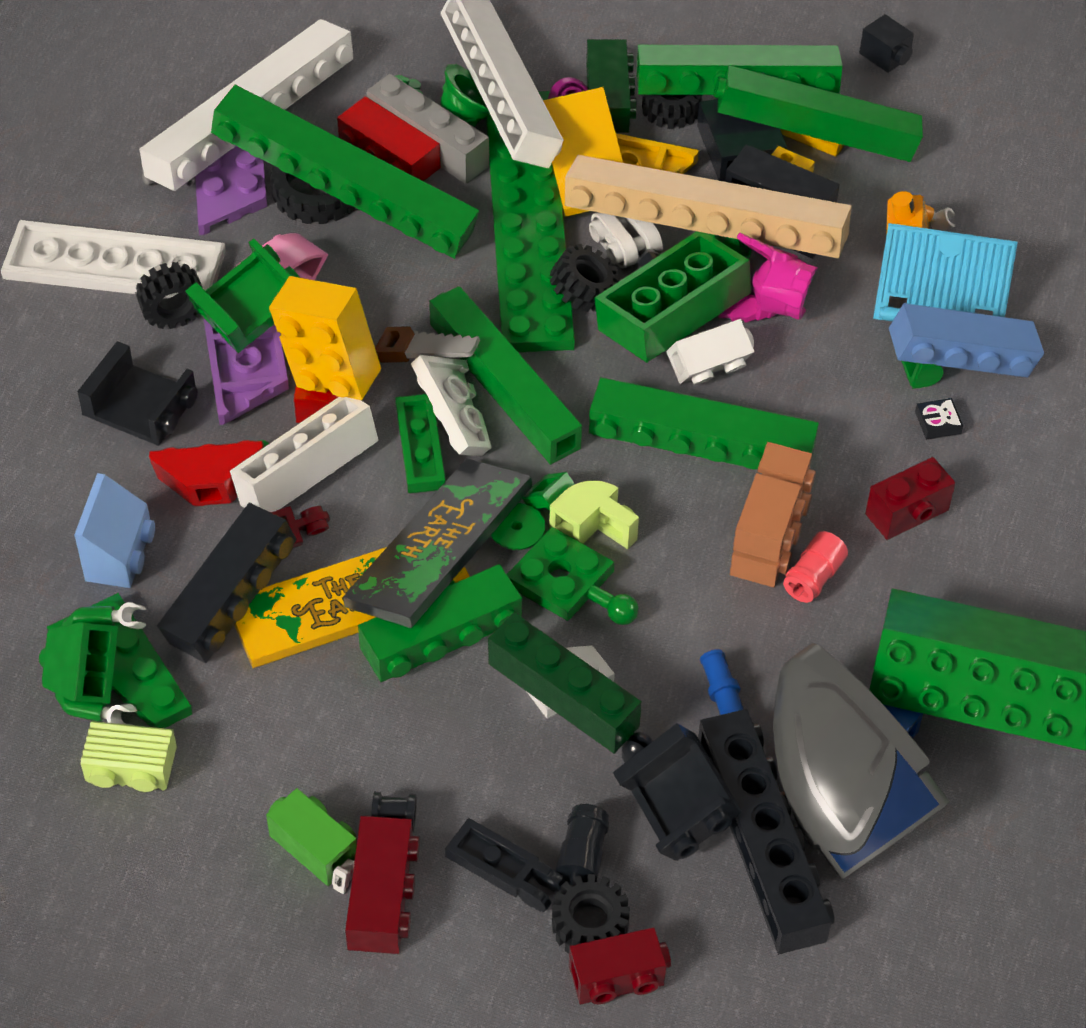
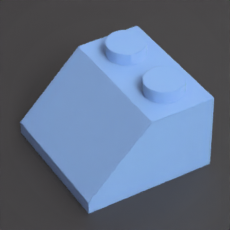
M99 473L96 475L74 534L86 582L131 588L135 574L142 572L145 559L144 548L146 543H151L153 540L155 521L150 520L147 503L105 474Z

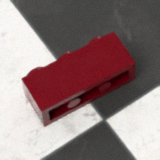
M361 816L345 928L347 950L399 954L401 938H409L411 912H404L406 899L413 900L415 874H410L409 868L410 861L418 862L420 836L412 835V819Z

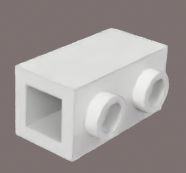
M741 319L676 341L666 352L680 385L692 381L694 385H699L714 378V372L724 369L726 374L745 367V360L755 351L753 349L754 340L750 330L744 328Z

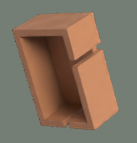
M767 442L758 467V472L762 474L756 473L736 527L734 552L730 569L731 576L774 588L779 573L786 575L792 557V552H790L792 544L797 545L802 528L800 521L802 515L807 516L812 499V494L809 493L812 490L816 471L810 469L812 453Z

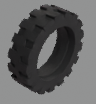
M274 165L272 166L273 172H271L270 176L273 200L275 203L277 202V208L282 213L286 212L290 219L296 220L298 218L305 224H311L312 221L319 222V224H327L328 220L334 219L338 221L344 218V214H351L355 210V207L343 203L328 193L324 195H308L298 192L290 186L291 181L296 177L281 171Z

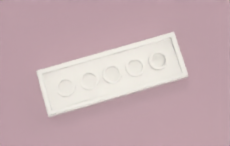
M19 220L1 268L2 278L7 280L136 294L137 283H142L140 278L143 274L150 276L149 270L154 267L156 271L161 270L160 264L166 263L167 267L170 268L172 262H178L180 268L183 264H187L190 269L193 268L196 271L201 285L206 291L217 282L226 249L225 243ZM178 293L170 294V295H168V296H166V297H164V298L173 297V296L177 295Z

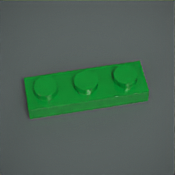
M427 394L395 397L408 493L436 491L445 483V474L433 405Z

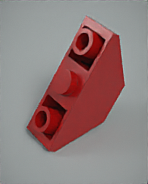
M243 440L232 444H204L200 447L178 449L170 447L159 451H149V459L157 478L191 505L232 503L238 497L230 470L263 449L264 444L263 441Z

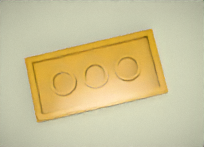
M603 87L543 100L564 140L560 153L552 161V166L565 217L588 212V210L565 206V176L577 155L623 163Z

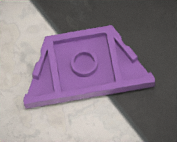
M237 146L195 176L199 235L210 233V226L226 219L230 224L241 219L245 214L254 213L267 207L264 160L252 156L249 152Z
M204 319L219 425L234 420L289 389L283 349L279 338L280 332H277L275 324L241 352L237 353Z

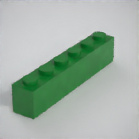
M638 44L636 73L638 95H713L717 79L719 77L724 78L729 65L840 94L843 65L838 45Z
M600 377L589 413V434L605 439L635 443L639 446L668 450L676 454L706 458L714 462L744 466L753 470L758 469L767 442L812 453L813 456L819 422L602 377Z

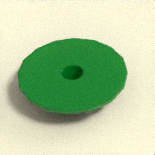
M518 503L491 534V537L504 548L512 550L527 549L534 546L543 537L545 520L541 513L532 506Z

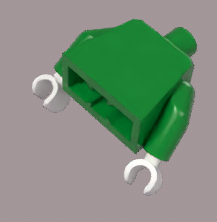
M128 602L123 604L119 610H115L114 606L80 607L64 620L62 627L49 629L46 647L39 654V663L43 667L42 685L44 688L55 693V698L65 713L70 716L102 722L103 719H106L108 723L126 724L121 719L122 711H137L136 707L132 704L115 705L111 708L106 707V704H110L118 634V626H114L115 622H120L122 625L133 629L144 628L146 623L132 621L131 619L134 611L138 609L146 610L144 606Z

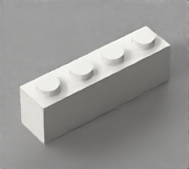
M338 397L230 470L240 505L245 508L250 502L269 512L279 510L379 441L370 406L358 399Z

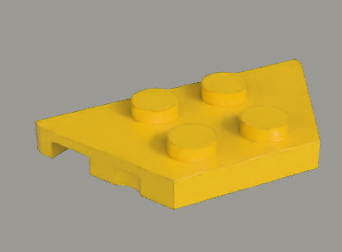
M616 133L623 163L684 174L698 162L699 150Z

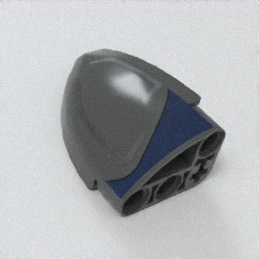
M810 644L783 665L777 685L773 719L775 753L780 780L788 804L806 840L812 847L819 844V849L840 878L844 879L926 821L950 801L928 771L919 776L916 774L929 763L928 757L864 684L818 644Z

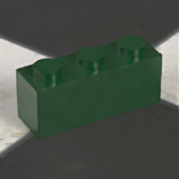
M587 39L588 90L604 88L615 133H629L630 119H636V98H630V96H635V75H629V73H633L634 56L633 53H627V39Z

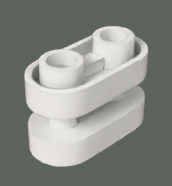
M598 212L594 213L591 217V223H589L590 234L595 242L602 244L614 265L617 264L620 268L624 269L636 264L638 261V251L641 255L647 249L654 250L659 254L662 253L663 244L661 236L653 223Z

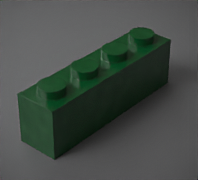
M515 612L488 638V664L613 754L640 727L642 701Z

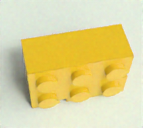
M289 276L269 306L277 332L281 333L279 338L296 387L307 391L313 390L326 393L329 389L333 395L338 397L363 400L380 372L381 366L357 288Z

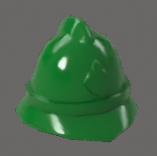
M447 64L440 106L475 127L490 112L469 70L458 64Z

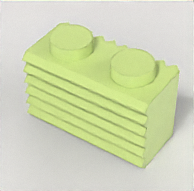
M91 721L81 757V767L85 781L102 788H109L119 784L120 786L127 785L141 792H151L158 788L162 791L166 790L177 748L173 729Z

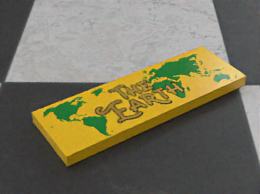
M387 547L267 586L260 590L249 604L245 616L234 625L252 668L358 633L359 624L375 618L374 616L345 608L343 596ZM465 566L449 585L470 577Z

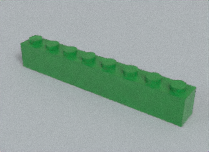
M234 84L214 109L211 133L218 136L221 140L229 142L249 152L252 156L278 167L281 171L309 183L312 187L338 198L343 203L367 213L375 220L394 227L406 236L423 242L437 252L444 253L455 259L473 233L479 213L478 209Z

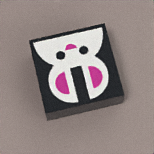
M952 398L917 403L915 413L926 440L962 434L963 424Z

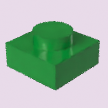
M567 472L547 474L522 499L526 505L532 506L535 509L546 508L550 510V505L575 483Z

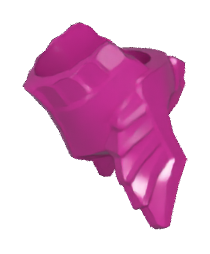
M739 233L737 238L742 243L766 257L767 260L753 276L752 284L755 295H747L720 313L718 318H730L732 322L741 319L747 323L755 319L759 321L766 317L770 319L779 314L798 320L802 319L806 312L803 305L807 291L818 267L807 264L799 259L797 255L774 248L743 233Z

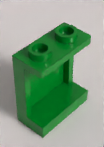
M254 238L248 242L252 254L205 291L196 282L185 291L197 312L237 353L241 352L274 325L269 306L289 276L300 278L293 268L288 266L284 269L279 264L281 259L270 245L267 244L262 247Z

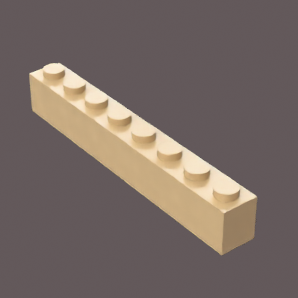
M577 155L565 176V206L734 239H738L737 235L743 233L767 245L834 258L840 257L849 234L852 205L583 155Z

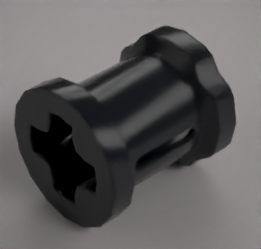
M374 791L371 817L412 819V832H414L417 808L416 794L410 793L408 797L382 796L381 792Z

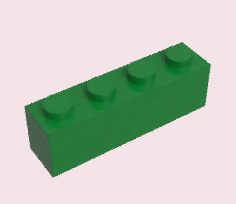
M498 564L447 586L412 628L377 617L359 624V646L380 682L390 678H399L407 674L411 669L424 663L438 661L449 652L463 646L476 644L481 638L494 633L514 612L522 617V597L501 565Z

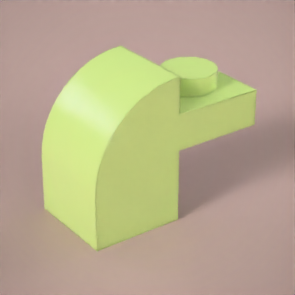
M584 481L569 487L550 505L549 529L554 527L582 544L599 530L626 549H629L638 538L639 517L628 506L618 503L619 488L615 485L603 481Z

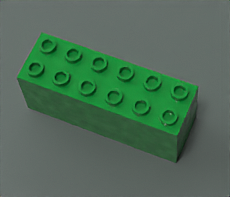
M894 588L891 589L869 691L882 704L1086 751V631Z

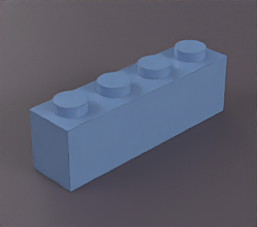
M903 303L889 326L890 335L899 361L936 364L937 366L1028 378L1044 355L1033 321Z

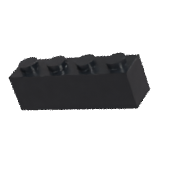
M250 502L247 504L157 624V627L170 645L204 663H207L211 656L222 647L227 634L236 622L245 616L249 604L258 592L267 586L274 570L293 549L297 539L285 519Z

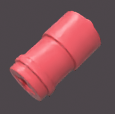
M818 532L801 553V558L795 566L786 573L783 585L788 594L804 603L811 602L814 598L818 597L822 592L824 584L829 578L834 576L848 557V549L844 542L830 532Z

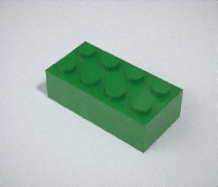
M696 231L595 297L598 330L648 363L670 348L676 341L682 340L751 293L750 260L709 234Z

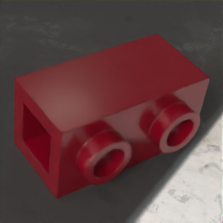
M654 927L572 945L569 950V969L580 1005L590 1002L596 1005L605 1004L614 1000L616 996L633 992L637 995L651 993L658 987L664 986L666 968L671 967L668 946L666 942L659 943Z

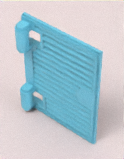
M889 223L873 319L891 322L894 320L900 308L888 307L890 296L907 298V304L975 313V309L993 311L992 316L1005 317L1018 242Z

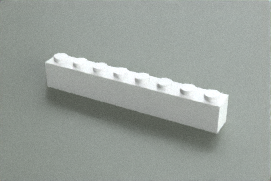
M447 0L441 11V16L512 159L549 168L555 156L560 153L564 140L491 1Z
M322 19L315 22L142 146L139 150L144 177L176 191L235 147V145L225 142L211 133L214 109L234 84L285 110L353 60L351 31Z

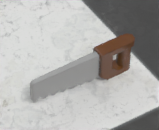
M410 326L386 327L375 346L379 363L408 362L410 358H417L419 355L443 358L470 357L474 354L480 338L479 336L471 338L469 335L463 338L461 335L453 337L452 334L444 336L443 333L436 335L434 332L430 334L426 332L418 333V331L412 330Z

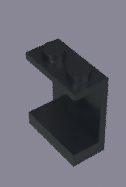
M118 341L77 391L83 416L157 446L161 444L167 434L173 433L179 418L187 408L189 409L194 405L198 395L192 370L186 369L178 381L174 382L134 366L130 346Z

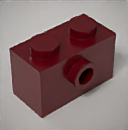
M931 457L872 485L865 514L884 538L889 540L949 511L956 482L938 461Z

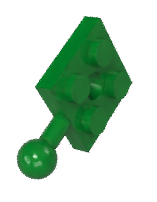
M551 527L506 574L518 593L566 621H569L588 599L607 609L609 618L618 625H628L638 615V604L632 596L627 594L614 596L600 588L614 572V561L554 527ZM557 569H564L570 572V574L556 578L551 575V572Z

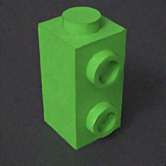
M296 788L287 797H280L272 804L266 814L269 836L325 885L329 886L332 883L333 871L337 866L341 867L348 858L355 862L357 848L355 832L347 823L343 821L338 823L329 816L325 806L316 797L310 796L308 798Z

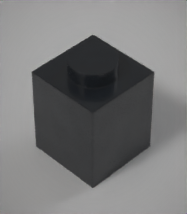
M884 14L863 28L859 54L889 73L899 65H904L910 59L913 52L914 33Z

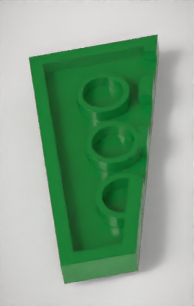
M117 593L89 607L114 606L115 610H119L125 602L120 594ZM132 615V617H131L132 621H136V619H135L134 616ZM66 618L47 626V631L52 628L62 627ZM115 622L114 626H118L112 690L121 697L124 704L134 705L137 709L134 713L150 727L166 728L192 715L190 703L143 630L133 629L122 625L120 622Z

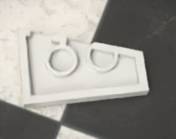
M419 355L411 363V366L417 375L418 384L426 392L433 405L435 416L442 422L448 433L451 446L459 455L483 456L492 447L482 413L473 406L472 398L476 396L474 385L471 383L467 384L464 374L469 370L467 361Z

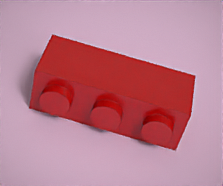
M366 96L337 117L338 138L422 181H425L441 168L440 143Z

